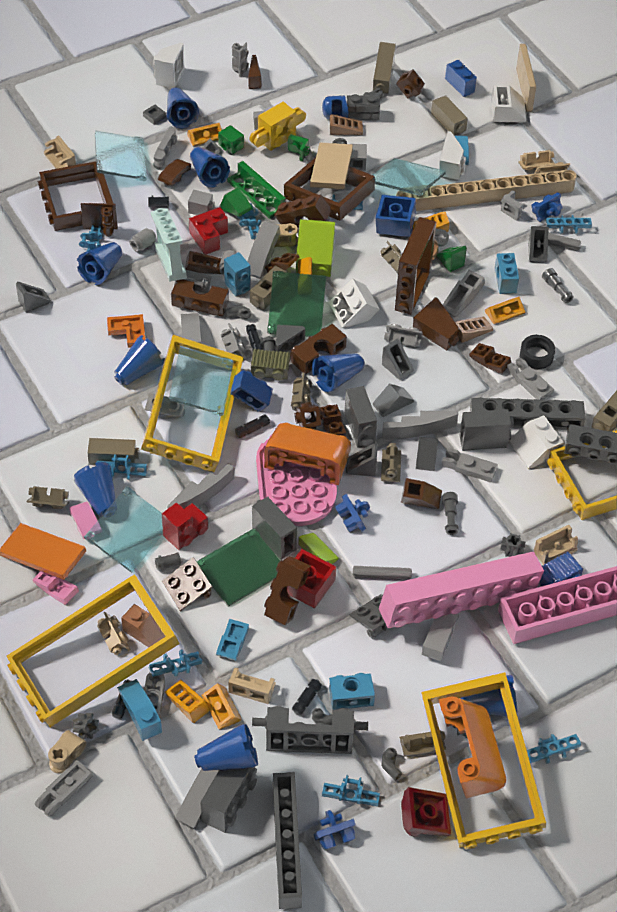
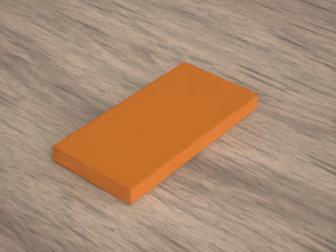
M22 523L19 524L0 548V556L65 580L86 552L85 546Z

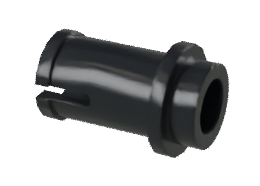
M152 195V197H148V207H152V209L154 207L169 208V196L153 197Z

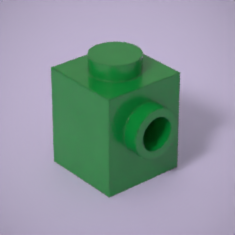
M229 125L218 132L219 146L233 155L244 148V135Z

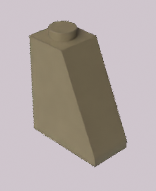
M380 42L373 90L380 88L385 94H389L394 71L396 44Z

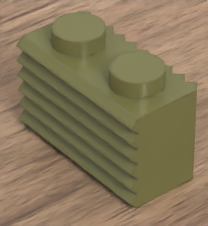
M253 350L251 373L253 376L259 379L266 377L274 378L275 380H288L290 367L289 352Z

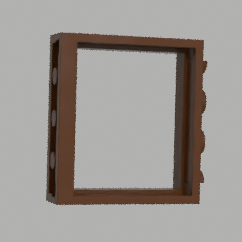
M316 157L284 184V197L287 200L294 201L311 195H318L301 188L311 179ZM349 166L346 184L356 188L339 203L323 197L332 209L329 217L341 221L375 190V176Z
M100 161L39 172L40 181H37L39 190H43L41 191L42 200L46 201L44 203L46 213H50L48 215L49 224H53L55 231L83 226L81 211L57 216L48 189L49 186L95 178L103 203H113Z
M419 217L402 253L398 266L395 311L412 315L431 272L436 221Z

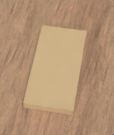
M520 44L516 70L526 112H532L536 83L526 44Z
M319 143L310 187L345 189L353 145Z

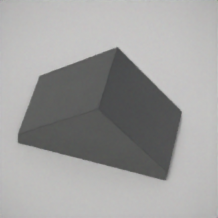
M531 226L528 241L529 261L547 262L549 227Z
M22 282L16 283L18 301L26 313L51 302L44 289Z
M277 325L275 352H288L305 340V327Z
M395 339L383 347L382 365L396 378L401 380L414 371L399 339Z
M389 383L373 402V406L382 417H385L414 403V399L403 387Z
M419 437L416 469L435 471L438 439Z
M374 443L349 456L346 464V473L348 475L376 477L378 445Z

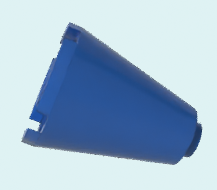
M172 88L167 96V119L176 128L190 127V124L198 120V105L180 88Z
M196 147L191 151L190 159L203 185L214 188L217 187V184L226 181L230 173V166L224 157L202 147Z
M111 242L80 254L77 258L79 264L77 269L81 277L88 283L92 281L95 283L94 285L102 284L123 254L121 247L117 243Z
M143 335L136 339L114 371V378L119 384L122 385L124 383L128 385L162 366L165 358L161 360L159 356L161 354L160 350L148 338L143 340Z
M357 353L319 356L313 360L312 373L313 376H317L318 381L316 383L320 389L330 392L364 369L365 362L363 357Z
M97 462L95 467L90 468L87 465L74 474V482L98 516L107 519L114 516L117 511L112 471L109 463Z
M506 675L515 710L518 713L516 693L513 687V675ZM500 689L460 698L483 706L487 709L489 715L507 717Z
M247 724L239 725L199 748L197 754L194 755L197 767H201L203 771L254 768L258 766L257 751L253 747V738Z

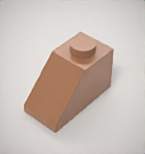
M133 604L121 617L123 631L148 648L165 637L150 613L136 604Z

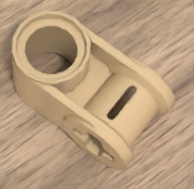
M291 223L276 224L280 226L281 234L274 247H292L297 245V226Z
M70 730L65 731L48 752L50 769L54 773H63L82 754L87 742Z

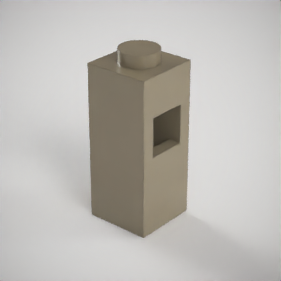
M446 95L432 101V115L448 131H451L453 135H457L467 130L468 118Z
M275 265L250 290V303L255 307L265 310L290 286V273Z
M617 390L594 416L591 428L612 432L617 427Z
M89 438L87 452L89 465H96L97 461L113 462L112 458H114L115 454L119 458H126V455H128V459H130L128 463H135V460L139 459L140 449L136 448V440Z

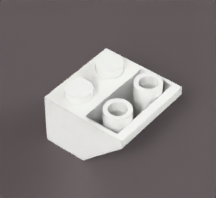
M493 85L491 98L493 122H526L524 98L510 85Z
M353 278L328 302L342 328L368 322L380 310L367 286Z

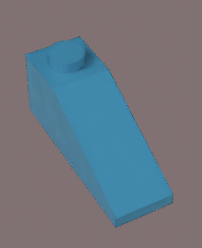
M135 679L118 686L117 689L142 741L162 733L161 720L138 680Z

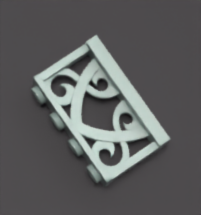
M159 208L151 211L158 241L154 242L155 250L169 282L186 279L187 274L181 262L179 244H182V238L168 209Z

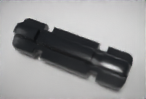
M248 324L246 332L249 335L248 338L253 348L252 351L254 349L263 350L258 332L256 331V325Z
M264 414L259 419L256 418L243 424L244 427L242 425L237 427L235 434L238 438L246 436V433L250 434L260 429L261 426L269 425L270 419Z
M126 679L124 680L123 684H126L132 680ZM119 693L115 703L116 706L112 710V716L122 719L126 706Z
M312 679L309 682V687L304 689L297 699L298 702H295L292 710L296 715H302L305 712V706H309L316 696V692L321 689L322 684L318 679Z

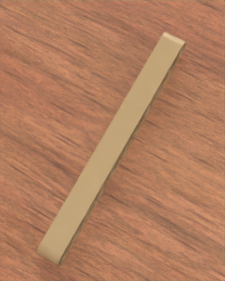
M562 170L399 190L396 196L416 198V211L501 201L503 196L511 191L516 192L515 199L545 196L548 194L554 195L557 192L562 194L574 190L576 173L572 170Z

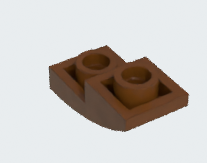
M180 159L174 160L160 173L158 181L164 182L165 185H174L181 181L182 174L191 170V163Z
M285 253L281 258H273L265 267L267 273L275 265L283 270H287L300 258L299 254Z
M481 343L469 353V356L479 364L501 374L507 369L508 364L512 363L511 357L495 353L494 347Z
M338 405L319 407L322 411L323 419L321 421L324 432L346 437Z

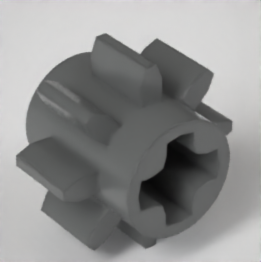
M510 533L507 538H502L500 550L505 552V557L523 554L526 542L521 541L520 535Z
M79 713L78 718L73 720V732L79 733L78 736L82 739H93V734L99 731V720L93 719V713Z

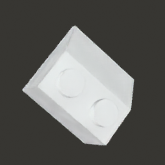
M184 43L160 49L157 56H154L153 65H155L154 78H156V85L169 88L176 87L185 69Z
M451 131L447 132L440 157V177L459 180L460 176L464 175L466 157L463 156L464 150Z
M545 416L527 422L509 440L510 445L528 469L546 463L547 459H549L550 450L563 447L564 444Z

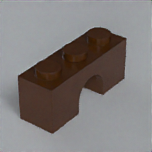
M321 194L311 195L307 198L281 203L274 216L280 224L291 223L299 228L300 219L303 220L304 217L308 220L326 221L332 209Z
M183 279L176 280L171 292L172 306L222 317L229 303V289L211 286L209 292L197 294L195 293V282Z
M334 324L324 327L320 332L310 336L306 341L296 345L291 350V363L302 373L307 374L312 371L313 360L319 357V351L327 352L330 355L338 354L346 348L347 336Z
M291 556L278 563L276 567L277 576L270 586L271 594L264 604L266 608L264 616L283 625L293 620L299 601L289 596L287 587L299 589L306 583L311 568L310 565Z

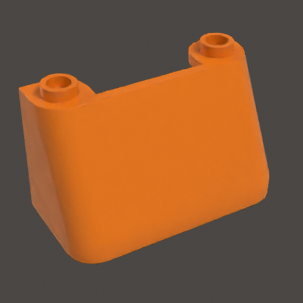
M280 423L266 444L264 468L274 470L276 464L279 463V466H283L285 461L320 469L321 476L328 475L330 478L329 483L339 486L351 451V442L342 435L330 434L290 423Z
M454 696L438 699L447 727L455 726L460 734L466 733L472 757L461 761L457 768L466 799L502 789L506 784V775L487 709Z

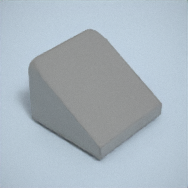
M211 139L202 146V148L215 154H219L222 150Z

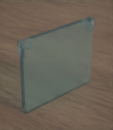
M95 130L96 168L98 173L134 178L138 181L147 180L144 139L142 137H130Z
M394 158L372 175L375 176L376 185L422 196L428 188L446 174V171Z
M180 346L168 400L223 416L233 360Z
M126 486L84 537L132 573L163 535L162 514L137 495L134 490Z

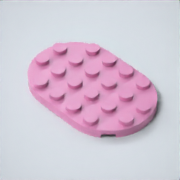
M268 440L261 443L256 455L259 499L262 500L268 496L295 526L311 525L324 519L332 511L337 497V486L329 483V476L326 474L321 476L320 469L286 461L283 466H279V463L276 464L274 470L264 468V450Z

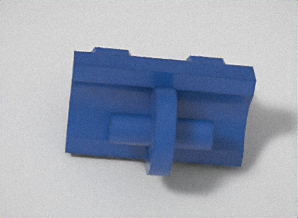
M557 192L552 196L548 194L542 202H535L531 205L532 213L536 214L537 221L541 222L551 215L554 217L560 215L561 209H563L560 193Z
M343 495L342 499L344 501L335 508L341 518L351 513L352 516L343 521L347 530L351 532L359 528L361 532L364 531L366 527L359 515H362L364 518L368 516L369 503L367 501L361 502L360 499H357L354 506L348 495Z
M328 810L325 812L326 818L320 820V824L322 827L329 824L330 827L313 834L315 841L319 839L322 848L327 850L336 846L332 834L339 832L343 843L356 839L353 829L356 823L353 818L336 825L337 821L342 820L341 813L333 815L332 811Z

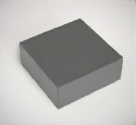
M155 104L143 111V117L154 125L166 118V112Z

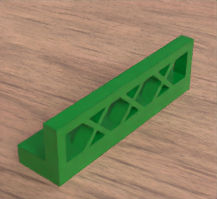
M244 161L238 163V172L227 178V182L235 189L239 188L246 199L269 219L275 217L278 206L286 202V198ZM241 178L244 183H238L235 180ZM245 188H252L254 192H247ZM256 197L264 198L265 202L257 201ZM266 207H274L275 210L269 212Z

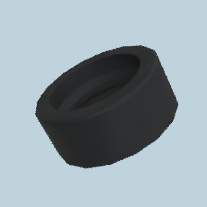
M535 334L526 337L522 341L520 358L527 362L528 367L544 369L553 362L555 345L551 339L544 335ZM539 347L548 354L537 357L531 355L527 349Z

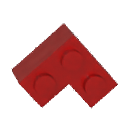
M220 207L189 218V233L203 254L207 255L220 250V236L228 233V218Z
M176 502L161 513L163 536L178 550L190 545L196 537L203 535L208 529V517L193 503L184 509Z

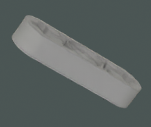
M149 672L146 676L144 691L148 697L156 696L158 698V701L153 706L160 718L165 677L164 674L153 677L151 672ZM154 679H158L156 689H153Z

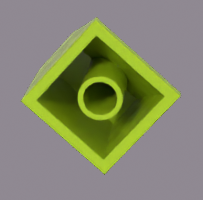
M300 219L297 254H299L300 258L298 260L307 257L312 258V276L331 277L335 222ZM296 260V274H298V260Z

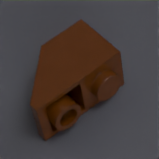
M406 478L403 485L401 503L439 510L442 490L425 481Z

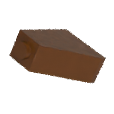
M435 297L413 317V327L422 331V336L446 351L451 346L457 344L459 340V327L438 298Z

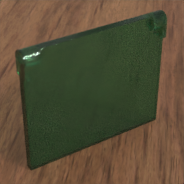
M273 271L267 333L276 334L277 325L305 327V337L314 336L320 332L323 320L326 276Z
M254 528L197 561L213 589L228 607L273 581L277 576L276 567L280 562Z

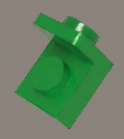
M290 134L288 137V151L299 153V161H303L310 153L309 139Z

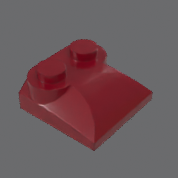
M408 787L404 791L401 801L403 827L406 833L413 837L421 834L450 836L451 827L446 794Z

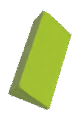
M314 532L298 537V545L303 550L331 564L339 560V557Z

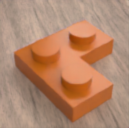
M143 314L107 317L108 336L127 334L128 348H131L136 339L143 335V340H145Z

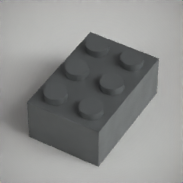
M257 768L219 770L200 802L202 822L224 833L229 826L232 827L236 821L238 809H242L247 801V793L256 786L257 779L255 775Z

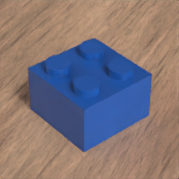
M382 195L375 218L376 233L410 237L416 216V198Z

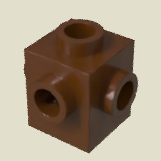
M412 69L402 74L396 85L408 99L412 96H418L422 92L421 89L425 83L415 70Z
M312 402L302 403L301 407L296 408L297 412L294 413L295 422L300 427L316 429V426L321 425L323 416L319 406L312 405ZM309 412V418L305 419V413Z

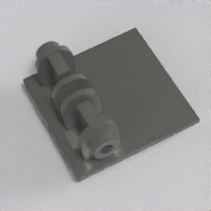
M382 594L374 597L371 601L349 614L368 628L367 634L369 637H377L380 633L387 630L386 623L379 611L383 597Z

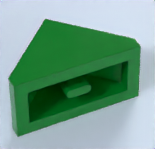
M239 188L226 193L220 204L222 210L238 217L253 210L251 204Z
M466 246L449 247L438 252L436 257L449 272L465 266L467 248Z

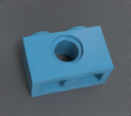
M240 252L224 259V282L235 297L251 290V265Z
M497 253L495 273L499 294L517 293L519 275L515 254Z
M357 673L350 676L337 675L329 678V693L333 710L374 706L375 693L371 673Z

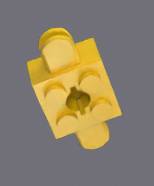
M283 101L258 115V129L251 133L249 140L257 148L264 145L272 151L286 143L290 134L296 135V126L305 121L306 113L299 107L292 109Z

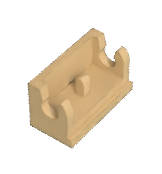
M56 136L55 139L45 143L46 147L52 145L51 148L44 151V155L55 169L76 165L75 154L60 136Z
M570 525L536 540L534 553L543 565L567 551L572 554L578 550V537L572 538V527Z
M235 667L228 682V689L231 694L269 704L276 682H274V678H270V681H265L241 674L239 668Z

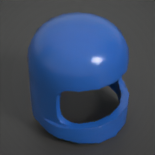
M345 95L327 96L323 100L322 112L326 119L330 120V115L332 114L348 118V106Z

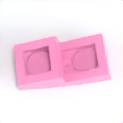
M88 501L69 507L70 514L76 522L77 529L83 539L102 533Z
M42 571L33 579V582L39 588L65 605L79 592L76 585Z

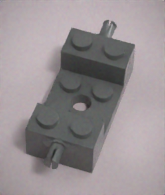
M282 706L267 707L265 718L252 717V727L261 726L266 728V751L352 754L355 730L368 731V721H356L354 719V710L346 708L332 709V725L325 723H289V708Z

